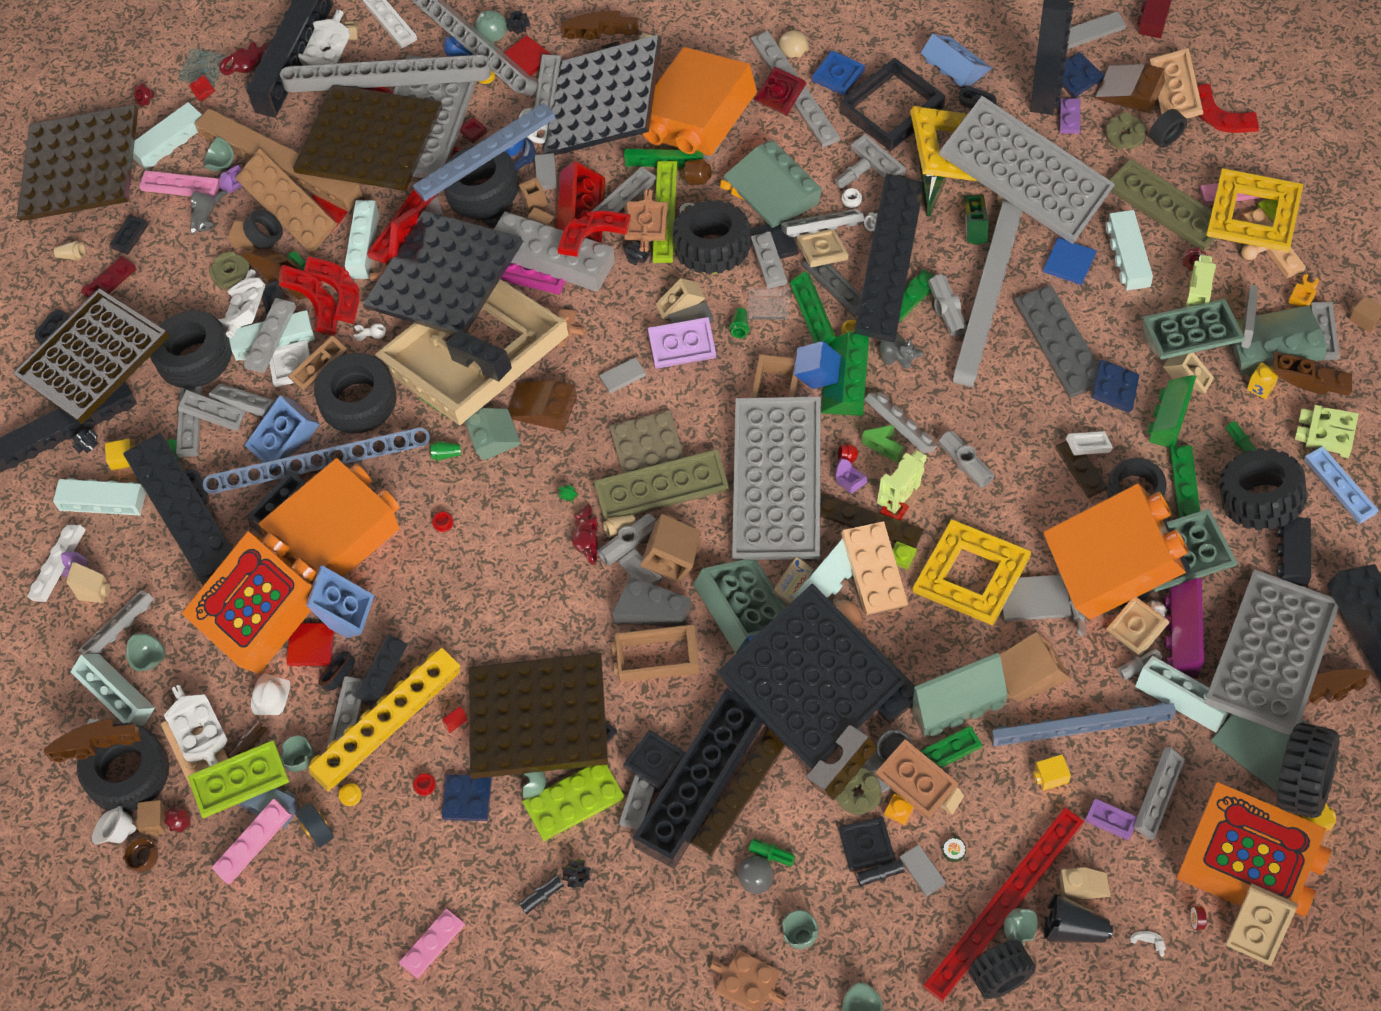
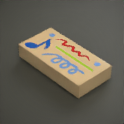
M798 557L794 558L772 593L787 604H790L795 599L793 597L795 593L806 582L814 569Z

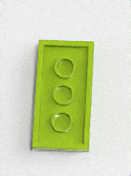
M274 740L187 776L203 819L290 782Z
M598 765L589 766L545 789L540 795L528 798L522 802L544 842L624 800L625 797L608 766Z

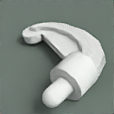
M1139 931L1132 934L1130 938L1132 943H1136L1137 940L1153 943L1160 956H1164L1166 948L1164 940L1160 935L1150 931Z

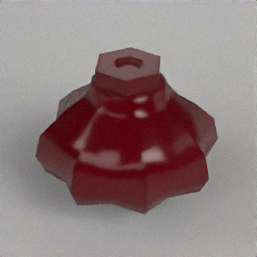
M145 83L135 86L133 92L135 102L140 107L149 105L151 99L154 98L153 90H150Z
M1200 247L1188 248L1187 252L1182 255L1183 266L1187 267L1189 271H1193L1195 261H1199L1200 255L1206 256V252L1202 251Z
M173 805L170 810L165 811L166 818L164 823L169 827L170 831L182 833L186 828L190 827L191 814L187 812L185 807Z

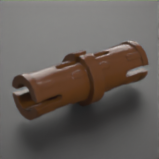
M256 721L245 735L239 737L240 741L226 755L232 758L249 749H253L257 740L268 729L265 726L261 727L263 724Z

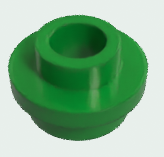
M566 484L557 489V496L569 502H573L574 498L578 497V494L575 492L576 489Z

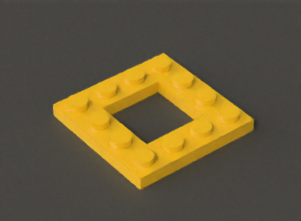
M913 106L910 113L923 174L977 181L939 155L940 148L936 130L955 132L968 114Z
M1222 168L1206 236L1289 252L1304 184ZM1241 193L1277 200L1278 205L1273 227L1232 219L1237 194Z
M951 519L913 586V593L993 626L1029 561L1031 551ZM961 549L999 564L983 595L945 580Z

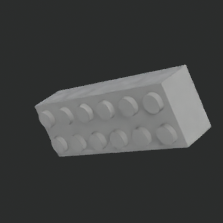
M504 212L494 230L520 236L524 241L511 263H517L519 266L522 265L525 268L534 269L536 272L540 271L545 275L549 274L557 279H564L566 282L596 292L601 288L615 263L613 247L587 238L582 242L578 257L558 254L562 230L508 212Z

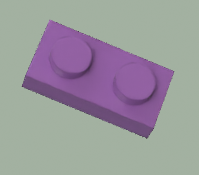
M1061 98L1060 133L1080 134V99Z
M1095 799L1085 822L1129 841L1135 829L1133 827L1137 817Z

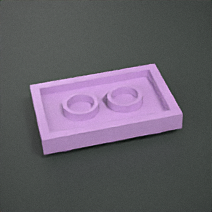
M709 317L648 328L655 369L716 358Z

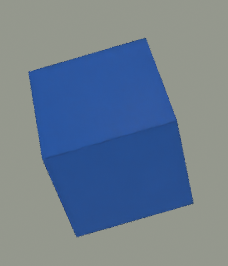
M824 341L799 347L797 349L794 375L811 389L838 383L841 355Z

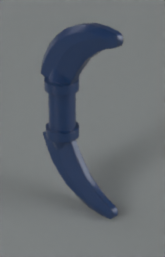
M527 137L523 139L525 142L524 153L514 163L516 172L524 165L531 164L535 157L534 144Z

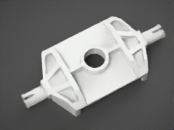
M336 10L333 19L315 21L313 23L315 29L303 55H298L300 62L304 66L338 64L351 35L349 29L340 23L344 14L341 10ZM330 47L329 50L325 52L322 51L324 48Z
M252 269L248 270L244 280L228 290L232 299L225 315L226 317L221 320L218 319L224 329L227 330L226 335L229 338L235 337L237 329L251 324L255 318L265 284L260 278H255L256 272Z
M177 685L178 692L175 687L172 688L177 701L165 713L164 717L175 736L185 760L189 762L206 760L209 766H213V764L218 763L215 757L216 753L224 748L228 739L205 694L185 696L181 686ZM198 726L203 727V731L199 735L192 734L194 728Z

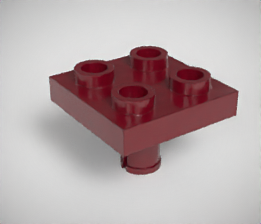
M774 66L754 100L787 116L807 83L805 80Z

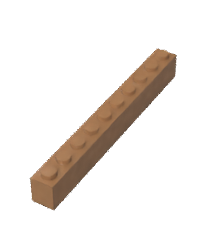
M208 109L194 124L200 137L210 142H213L216 137L224 139L233 149L235 155L247 161H250L259 148L264 150L302 189L347 212L355 205L356 200L363 196L359 183L294 173L293 166L299 156L296 150L283 146L279 141L269 139L265 134L255 132L249 126L245 127L239 124L235 119L225 117L219 111L215 112Z

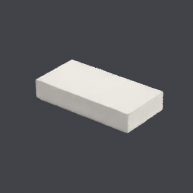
M1105 431L1071 433L1066 437L1074 455L1109 453L1113 449Z

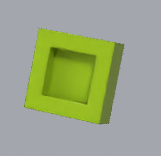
M1266 199L1259 202L1257 208H1261L1266 216L1273 220L1275 219L1278 201Z
M897 541L892 550L896 565L908 570L917 553V549Z

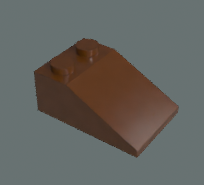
M1148 64L1111 65L1108 67L1095 99L1151 114L1165 83L1164 68Z
M556 380L518 382L508 408L512 420L565 431L577 399L575 385Z

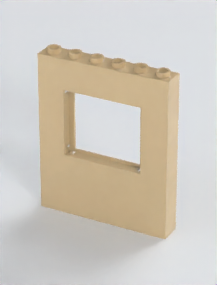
M501 279L482 309L520 333L521 336L504 349L507 352L512 369L499 382L483 375L481 368L474 361L468 368L452 361L446 345L447 342L444 341L451 334L416 323L412 324L375 354L376 358L385 363L394 379L458 425L465 422L569 336L566 327L567 323L561 316H556L549 308L542 307L535 299H530L521 290H516L507 281Z

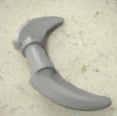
M1070 598L1069 605L1073 610L1074 621L1078 623L1077 632L1080 636H1084L1086 633L1085 616L1075 609Z

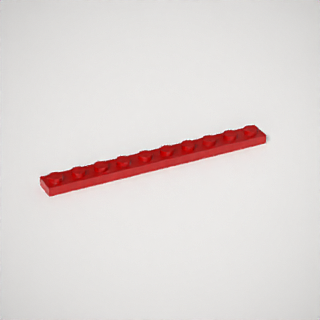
M1066 807L1062 810L923 985L925 990L942 1003L974 961L1004 926L1007 915L1019 907L1082 827L1084 820Z

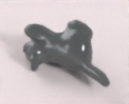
M196 191L191 195V235H194L196 230L198 232L213 231L211 227L213 223L208 218L215 204L227 195L228 191H221L215 197L209 194H202L200 191Z
M896 334L895 342L881 340L879 346L881 360L887 365L898 361L903 368H910L912 360L924 355L922 350L915 348L911 339H908L906 342L898 334Z

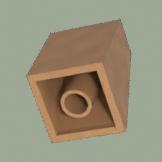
M661 514L655 522L640 566L673 581L681 582L693 567L701 531L691 524L677 521L673 516Z
M1035 632L1000 654L1007 697L1009 699L1013 698L1017 702L1071 680L1051 643L1038 632Z

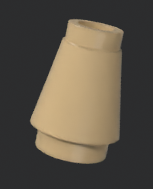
M78 241L54 248L56 258L80 260L86 254L84 244Z
M633 514L607 518V521L603 522L605 534L608 538H615L618 536L621 528L633 525L636 520Z

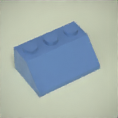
M932 33L920 53L926 57V62L933 66L937 65L942 74L953 77V82L961 87L973 85L992 69L990 65L950 36Z

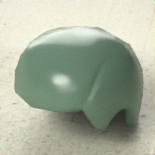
M292 736L281 746L283 754L280 757L288 771L299 772L306 770L310 766V761L315 757L314 748L305 736Z
M545 772L524 773V776L529 778V783L525 784L522 788L523 798H532L540 795L546 785Z
M1025 908L1012 910L1004 921V932L1007 940H1018L1023 945L1024 941H1032L1038 926L1036 913Z
M796 910L789 913L782 922L783 937L786 943L793 949L802 950L813 946L818 938L819 929L817 922L805 910Z

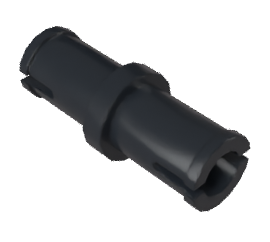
M898 858L882 865L880 863L875 864L873 868L857 872L856 879L859 886L863 887L877 881L884 882L888 877L905 873V868L902 860Z
M555 874L542 886H536L534 888L535 891L521 902H518V904L528 915L529 912L542 902H548V898L563 888L564 884Z

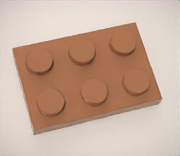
M906 739L875 772V776L928 820L959 785L957 781Z

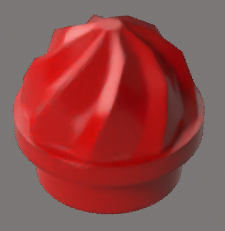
M850 443L839 445L837 452L838 461L846 459L853 463L858 458L859 453L855 446Z

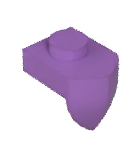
M239 165L220 175L219 186L223 191L226 190L228 193H232L243 187L235 179L242 170Z
M841 459L835 471L836 483L852 494L867 484V476L853 468L848 460Z
M77 552L62 553L61 559L65 568L61 575L68 577L72 562L86 567L88 559Z

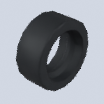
M1177 109L1166 111L1152 125L1149 132L1150 138L1159 147L1165 148L1184 132L1188 122L1187 118Z
M257 209L253 211L243 223V231L251 243L260 248L269 249L273 247L283 235L280 221L266 210ZM256 222L262 224L269 231L270 236L260 231Z

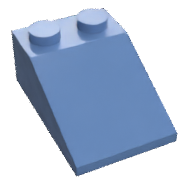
M279 396L245 446L263 463L287 458L310 439L320 423L294 399ZM273 464L271 470L276 468L278 464Z
M322 565L319 567L306 606L329 629L349 638L362 634L375 595Z

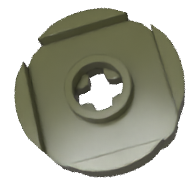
M1123 112L1119 116L1112 118L1106 127L1107 141L1118 149H1135L1143 143L1145 138L1146 125L1128 112ZM1122 130H1129L1130 134H1122Z
M226 252L214 259V264L212 268L210 266L209 273L215 285L222 290H227L246 278L248 270L250 271V265L244 257L236 255L235 252ZM229 268H231L232 270H234V271L231 272V273H227V272H228L227 269H229Z
M860 768L857 775L851 779L843 792L836 797V800L846 812L853 815H863L878 806L882 797V788L877 777L871 771ZM858 786H862L863 795L859 794L857 797H854L855 793L853 790L858 788Z

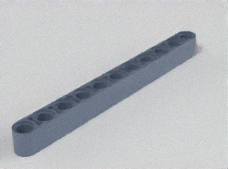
M415 428L206 476L203 480V488L206 492L213 494L281 479L290 471L298 475L324 469L334 460L333 452L335 450L343 452L344 457L341 462L347 464L418 448L429 443L430 433L425 428ZM418 431H423L426 434L425 442L418 443L415 440V434ZM397 436L405 438L406 444L404 447L399 448L395 445L394 440ZM376 441L384 442L385 449L383 452H377L374 449ZM356 445H361L364 448L363 456L357 457L354 455L353 449ZM318 454L323 458L321 466L313 464L312 458L314 455ZM294 459H298L302 463V468L299 471H295L291 466ZM273 464H278L281 467V473L278 476L273 475L271 472ZM254 468L260 471L261 476L258 480H253L250 476V472ZM232 473L237 474L240 478L237 485H233L229 480ZM211 478H215L219 482L216 490L209 487V480Z

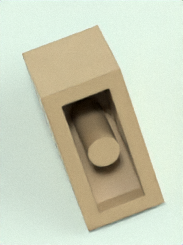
M680 278L656 305L662 319H667L668 314L700 304L705 299V296L698 282Z
M1194 352L1168 358L1163 366L1172 379L1190 375L1197 376L1193 389L1201 393H1206L1214 379Z
M72 562L66 582L77 599L80 601L104 603L105 596H108L110 593V584L104 575Z
M1086 867L1061 870L1059 881L1062 896L1070 900L1110 897L1107 873Z

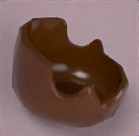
M143 837L132 840L126 847L123 860L127 865L126 868L141 873L150 870L158 860V848L151 839Z

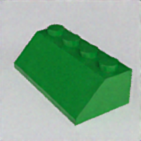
M847 332L836 337V339L828 344L841 355L838 383L824 386L822 414L863 416L869 337L854 334V332Z

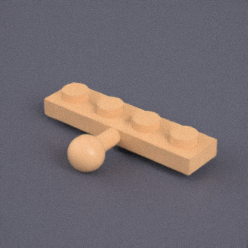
M1261 208L1248 212L1242 217L1244 222L1273 227V223ZM1247 244L1241 250L1242 257L1246 260H1253L1257 257L1258 253L1266 251L1286 278L1301 273L1306 268L1291 247L1289 252Z

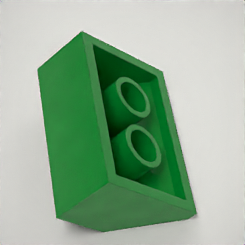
M1190 375L1168 381L1166 388L1162 387L1159 395V400H1162L1161 405L1156 404L1153 417H1156L1155 423L1150 422L1147 434L1151 435L1150 443L1167 448L1176 445L1197 376Z

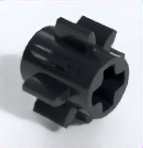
M514 11L510 13V19H506L509 32L513 31L517 35L523 32L526 33V27H530L527 13L523 14L521 11Z
M639 240L629 242L625 248L628 262L635 266L638 262L645 263L650 253L649 250L645 252V248L644 252L640 251L641 241Z
M82 428L73 436L72 440L75 443L72 447L78 453L82 451L89 453L98 444L95 440L98 435L92 429L86 431Z
M569 859V864L562 867L563 877L561 879L568 881V887L575 888L577 886L584 888V883L590 880L589 871L591 868L584 866V860L577 859L575 861Z

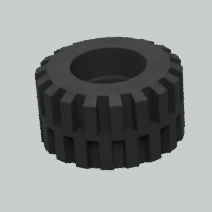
M1013 940L999 944L982 954L974 961L968 972L983 998L992 999L1003 996L1021 986L1032 976L1036 966L1021 941Z

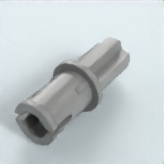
M862 158L854 166L848 167L846 172L835 179L836 186L843 189L853 180L857 181L861 174L870 169V163L865 158Z
M1153 649L1141 657L1135 656L1130 662L1118 667V673L1125 681L1141 672L1152 656L1161 660L1162 655L1158 649Z

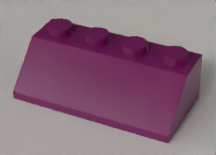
M1196 578L1173 586L1169 595H1165V608L1169 609V615H1166V619L1170 622L1165 627V629H1169V635H1166L1165 648L1170 649V656H1166V664L1195 679H1198L1204 662L1202 578Z

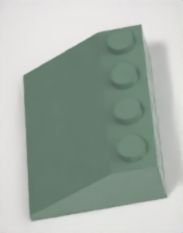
M773 139L757 146L723 176V179L729 182L730 186L734 187L737 193L772 228L818 205L822 188Z
M1225 299L1143 317L1144 338L1149 349L1161 360L1245 341V337Z
M1309 305L1255 316L1254 332L1250 347H1241L1242 342L1232 344L1240 375L1253 374L1261 362L1273 368L1274 352L1311 359L1316 362L1325 360L1327 349L1322 329ZM1244 318L1236 320L1242 333Z
M1210 509L1166 522L1171 531L1177 529L1182 536L1189 552L1184 557L1191 569L1189 573L1180 575L1152 590L1157 592L1237 566L1238 563Z
M743 559L703 568L693 584L735 653H738L748 643L749 636L757 635L786 608L782 599L772 593L774 587L757 560Z
M999 653L914 687L912 714L924 737L927 735L936 736L944 728L949 726L951 728L958 727L968 718L977 719L985 711L990 709L996 711L1005 705L1008 694Z
M1232 714L1211 742L1277 793L1280 769L1290 735Z

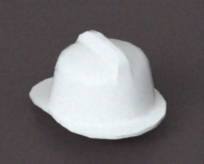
M264 673L258 679L252 692L251 709L255 715H279L286 705L290 691V681Z
M122 806L106 812L96 824L92 834V842L94 844H101L106 841L122 843L128 835H131L137 829L132 824V817L123 811Z

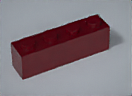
M1172 0L1143 1L1141 7L1143 16L1139 15L1136 25L1140 27L1139 34L1162 38Z

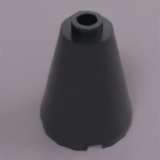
M1054 894L1047 908L1051 909L1049 917L1045 916L1043 937L1046 941L1105 943L1107 939L1112 937L1113 925H1110L1108 918L1062 895Z

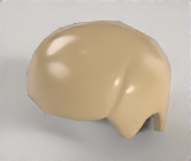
M792 30L786 32L781 37L779 48L785 57L800 58L805 51L808 52L809 43L802 32Z

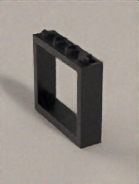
M895 57L887 64H884L876 73L871 74L864 83L859 84L849 95H845L844 99L840 101V113L890 152L914 133L911 115L891 132L886 133L856 110L855 107L894 75L928 100L921 106L923 108L942 110L945 107L946 96Z

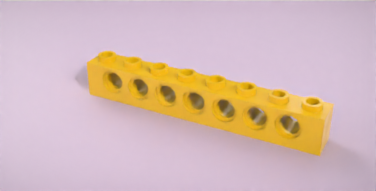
M443 648L437 652L433 651L426 658V662L421 667L419 665L416 666L405 681L401 680L394 686L392 693L388 696H382L373 710L369 709L364 712L360 717V721L355 726L352 724L344 731V736L338 741L336 739L327 746V751L321 756H315L309 763V774L329 792L460 673V665ZM436 670L439 674L432 677L428 675V672ZM414 685H420L423 687V689L420 691H414L411 689V687ZM399 699L407 702L404 706H397L395 704ZM382 714L390 716L387 721H381L378 717ZM370 729L373 731V734L364 736L362 731ZM348 744H354L357 747L354 751L345 750ZM332 759L340 761L339 765L335 767L329 766L328 762Z

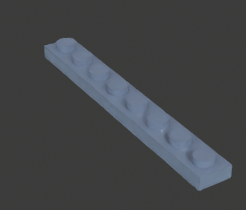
M545 103L540 104L413 185L414 190L424 201H427L556 119L554 112Z
M1161 702L1151 707L1135 706L1131 710L1124 711L1114 709L1104 714L1093 712L1084 717L1068 716L1063 720L1057 721L1047 719L1037 724L1022 723L1017 727L1000 726L992 730L991 740L993 747L1169 721L1174 719L1176 709L1174 703L1167 704Z

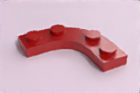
M1197 84L1203 114L1198 115V117L1203 122L1205 121L1212 125L1214 129L1228 133L1258 132L1259 124L1256 112L1228 113L1221 110L1213 99L1211 84Z
M593 211L586 213V216L578 220L576 218L573 219L562 233L558 254L578 257L582 242L588 235L594 232L608 231L627 235L631 215L612 211Z
M308 256L304 272L314 276L319 281L331 285L338 294V305L334 320L354 324L360 300L357 283L353 281L349 276V272L333 262Z
M282 265L279 269V286L304 294L314 306V331L334 336L337 332V320H334L336 305L332 295L327 294L321 286L323 283L314 276Z

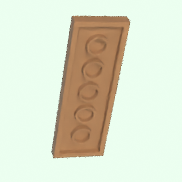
M260 148L235 178L268 212L276 216L281 225L310 253L317 250L338 224Z

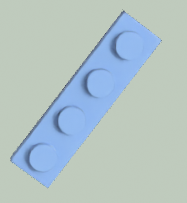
M1323 446L1305 456L1304 461L1358 524L1377 514V507Z

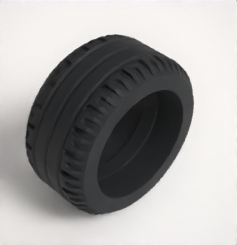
M1144 458L1125 459L1119 462L1110 473L1107 485L1108 498L1123 491L1119 486V482L1129 476L1145 478L1154 487V493L1159 491L1163 497L1165 495L1167 486L1165 475L1159 469V466L1150 460L1148 461Z

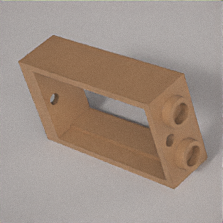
M759 354L751 398L759 397L763 372L791 375L792 382L789 397H796L799 379L794 375L796 359Z
M695 625L615 634L616 642H612L613 656L617 655L618 662H614L615 676L619 675L620 683L700 673ZM687 640L690 663L625 670L623 647Z

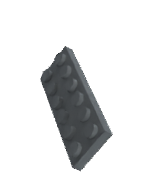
M1049 285L1014 298V304L1068 397L1072 398L1093 390L1098 363L1053 286Z

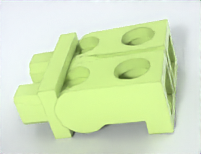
M1200 255L1199 261L1194 263L1186 307L1210 301L1213 276L1216 264L1212 263L1211 256Z
M1315 405L1314 410L1301 409L1299 423L1308 424L1310 428L1298 426L1295 440L1305 442L1306 448L1317 450L1323 446L1327 451L1339 453L1341 457L1349 458L1359 413L1321 408L1322 406Z
M918 450L912 455L905 453L898 465V469L893 475L885 474L881 478L877 503L881 506H886L889 511L895 514L901 507L899 502L904 503L912 494L913 488L917 490L920 486L927 456Z

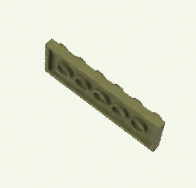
M1132 159L1110 179L1115 184L1110 192L1195 247H1200L1202 251H1205L1217 239L1206 236L1212 210Z
M718 449L594 481L604 521H607V518L630 514L637 515L729 491Z

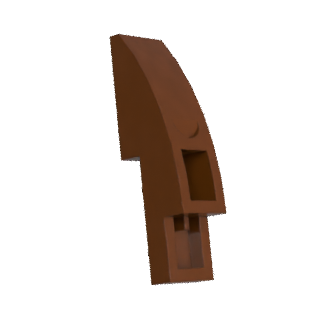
M602 11L569 19L561 23L563 38L594 40L600 39L601 33L607 35H638L639 23L638 17H621L620 11Z
M256 247L243 252L241 255L269 281L275 278L279 282V269L282 265L304 271L287 257L269 249ZM286 288L298 300L306 298L304 294Z
M1279 352L1273 353V372L1284 381L1296 387L1326 395L1329 391L1349 396L1352 392V373L1315 366V360Z
M1341 669L1317 674L1307 704L1312 703L1315 705L1323 700L1324 697L1328 703L1335 699L1339 702L1348 696L1349 691L1353 689L1359 691L1368 684L1367 680L1371 673L1364 669Z
M113 718L81 726L62 735L46 746L44 753L53 762H64L66 759L73 758L87 759L89 756L96 755V747L108 748L115 744L131 745L134 742L141 741V731L136 724L118 726Z

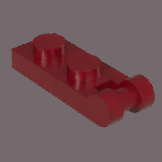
M121 256L92 283L86 284L82 288L81 293L85 297H91L100 288L107 294H110L137 269L135 265Z

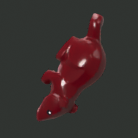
M252 42L247 50L240 48L234 54L221 61L219 65L220 72L226 76L231 75L235 71L239 73L252 72L261 62L262 55L266 53L269 47V42L264 43L261 47H256V43ZM233 60L231 66L226 69V64Z
M587 504L578 513L574 514L576 528L572 534V544L575 550L584 554L591 565H596L598 537H596V531H598L597 516L591 519L593 509L590 504Z

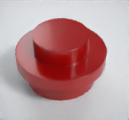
M444 511L435 514L432 520L433 528L438 532H447L454 524L453 517Z
M423 773L415 778L413 788L418 795L427 796L434 792L436 781L432 775Z

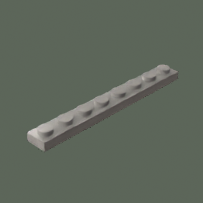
M768 31L751 37V43L770 71L775 66L799 77ZM805 86L794 107L822 148L840 141V136Z

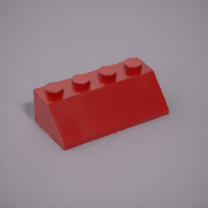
M576 161L560 171L556 229L564 231L573 219L576 218L578 220L586 216V213L593 211L604 201L605 177ZM603 231L591 233L586 238L601 243Z

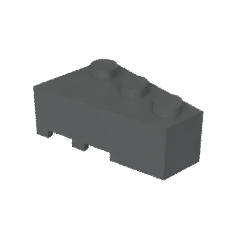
M630 577L612 614L614 624L678 627L685 626L692 611L691 598Z

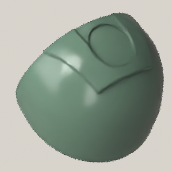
M482 11L475 21V28L491 42L500 40L507 32L506 19L496 11Z
M216 137L206 153L203 168L220 172L227 170L231 166L234 152L224 139Z
M144 633L134 634L127 643L126 658L130 666L136 671L152 670L165 658L166 653L163 645L151 635Z
M857 983L845 994L842 1011H883V1003L879 994L872 987L865 983Z

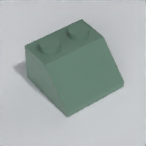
M481 408L465 421L475 451L482 460L492 458L521 445L508 409Z

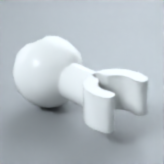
M375 323L371 328H363L361 325H356L354 328L360 333L353 336L357 341L365 339L366 336L380 339L385 336L386 329L381 323Z

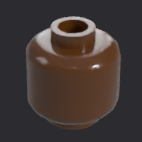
M704 159L688 160L684 168L681 169V176L688 185H704L711 179L712 169L710 164Z

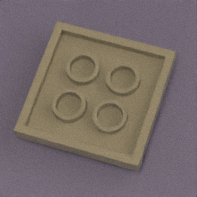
M670 410L609 426L622 473L685 458Z

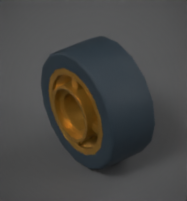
M310 802L295 812L296 817L300 821L299 825L308 838L313 840L319 848L334 838L333 833L329 829V824L320 811L316 810Z

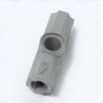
M940 274L929 279L928 285L935 299L936 313L938 316H942L949 334L957 336L966 332L967 325L960 311V299L956 294H953L946 276Z
M953 431L946 432L938 441L943 450L956 462V467L960 471L965 472L979 488H984L994 478V474L976 456L975 449L967 446Z
M646 514L633 525L621 528L618 536L597 550L603 563L610 566L626 553H629L634 548L637 549L641 542L651 536L656 519L652 515Z

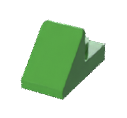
M893 425L863 432L862 444L897 463L903 457V447L897 441L890 440L894 435Z

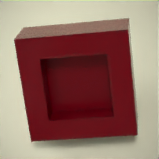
M473 117L461 126L460 133L474 143L487 133V128Z

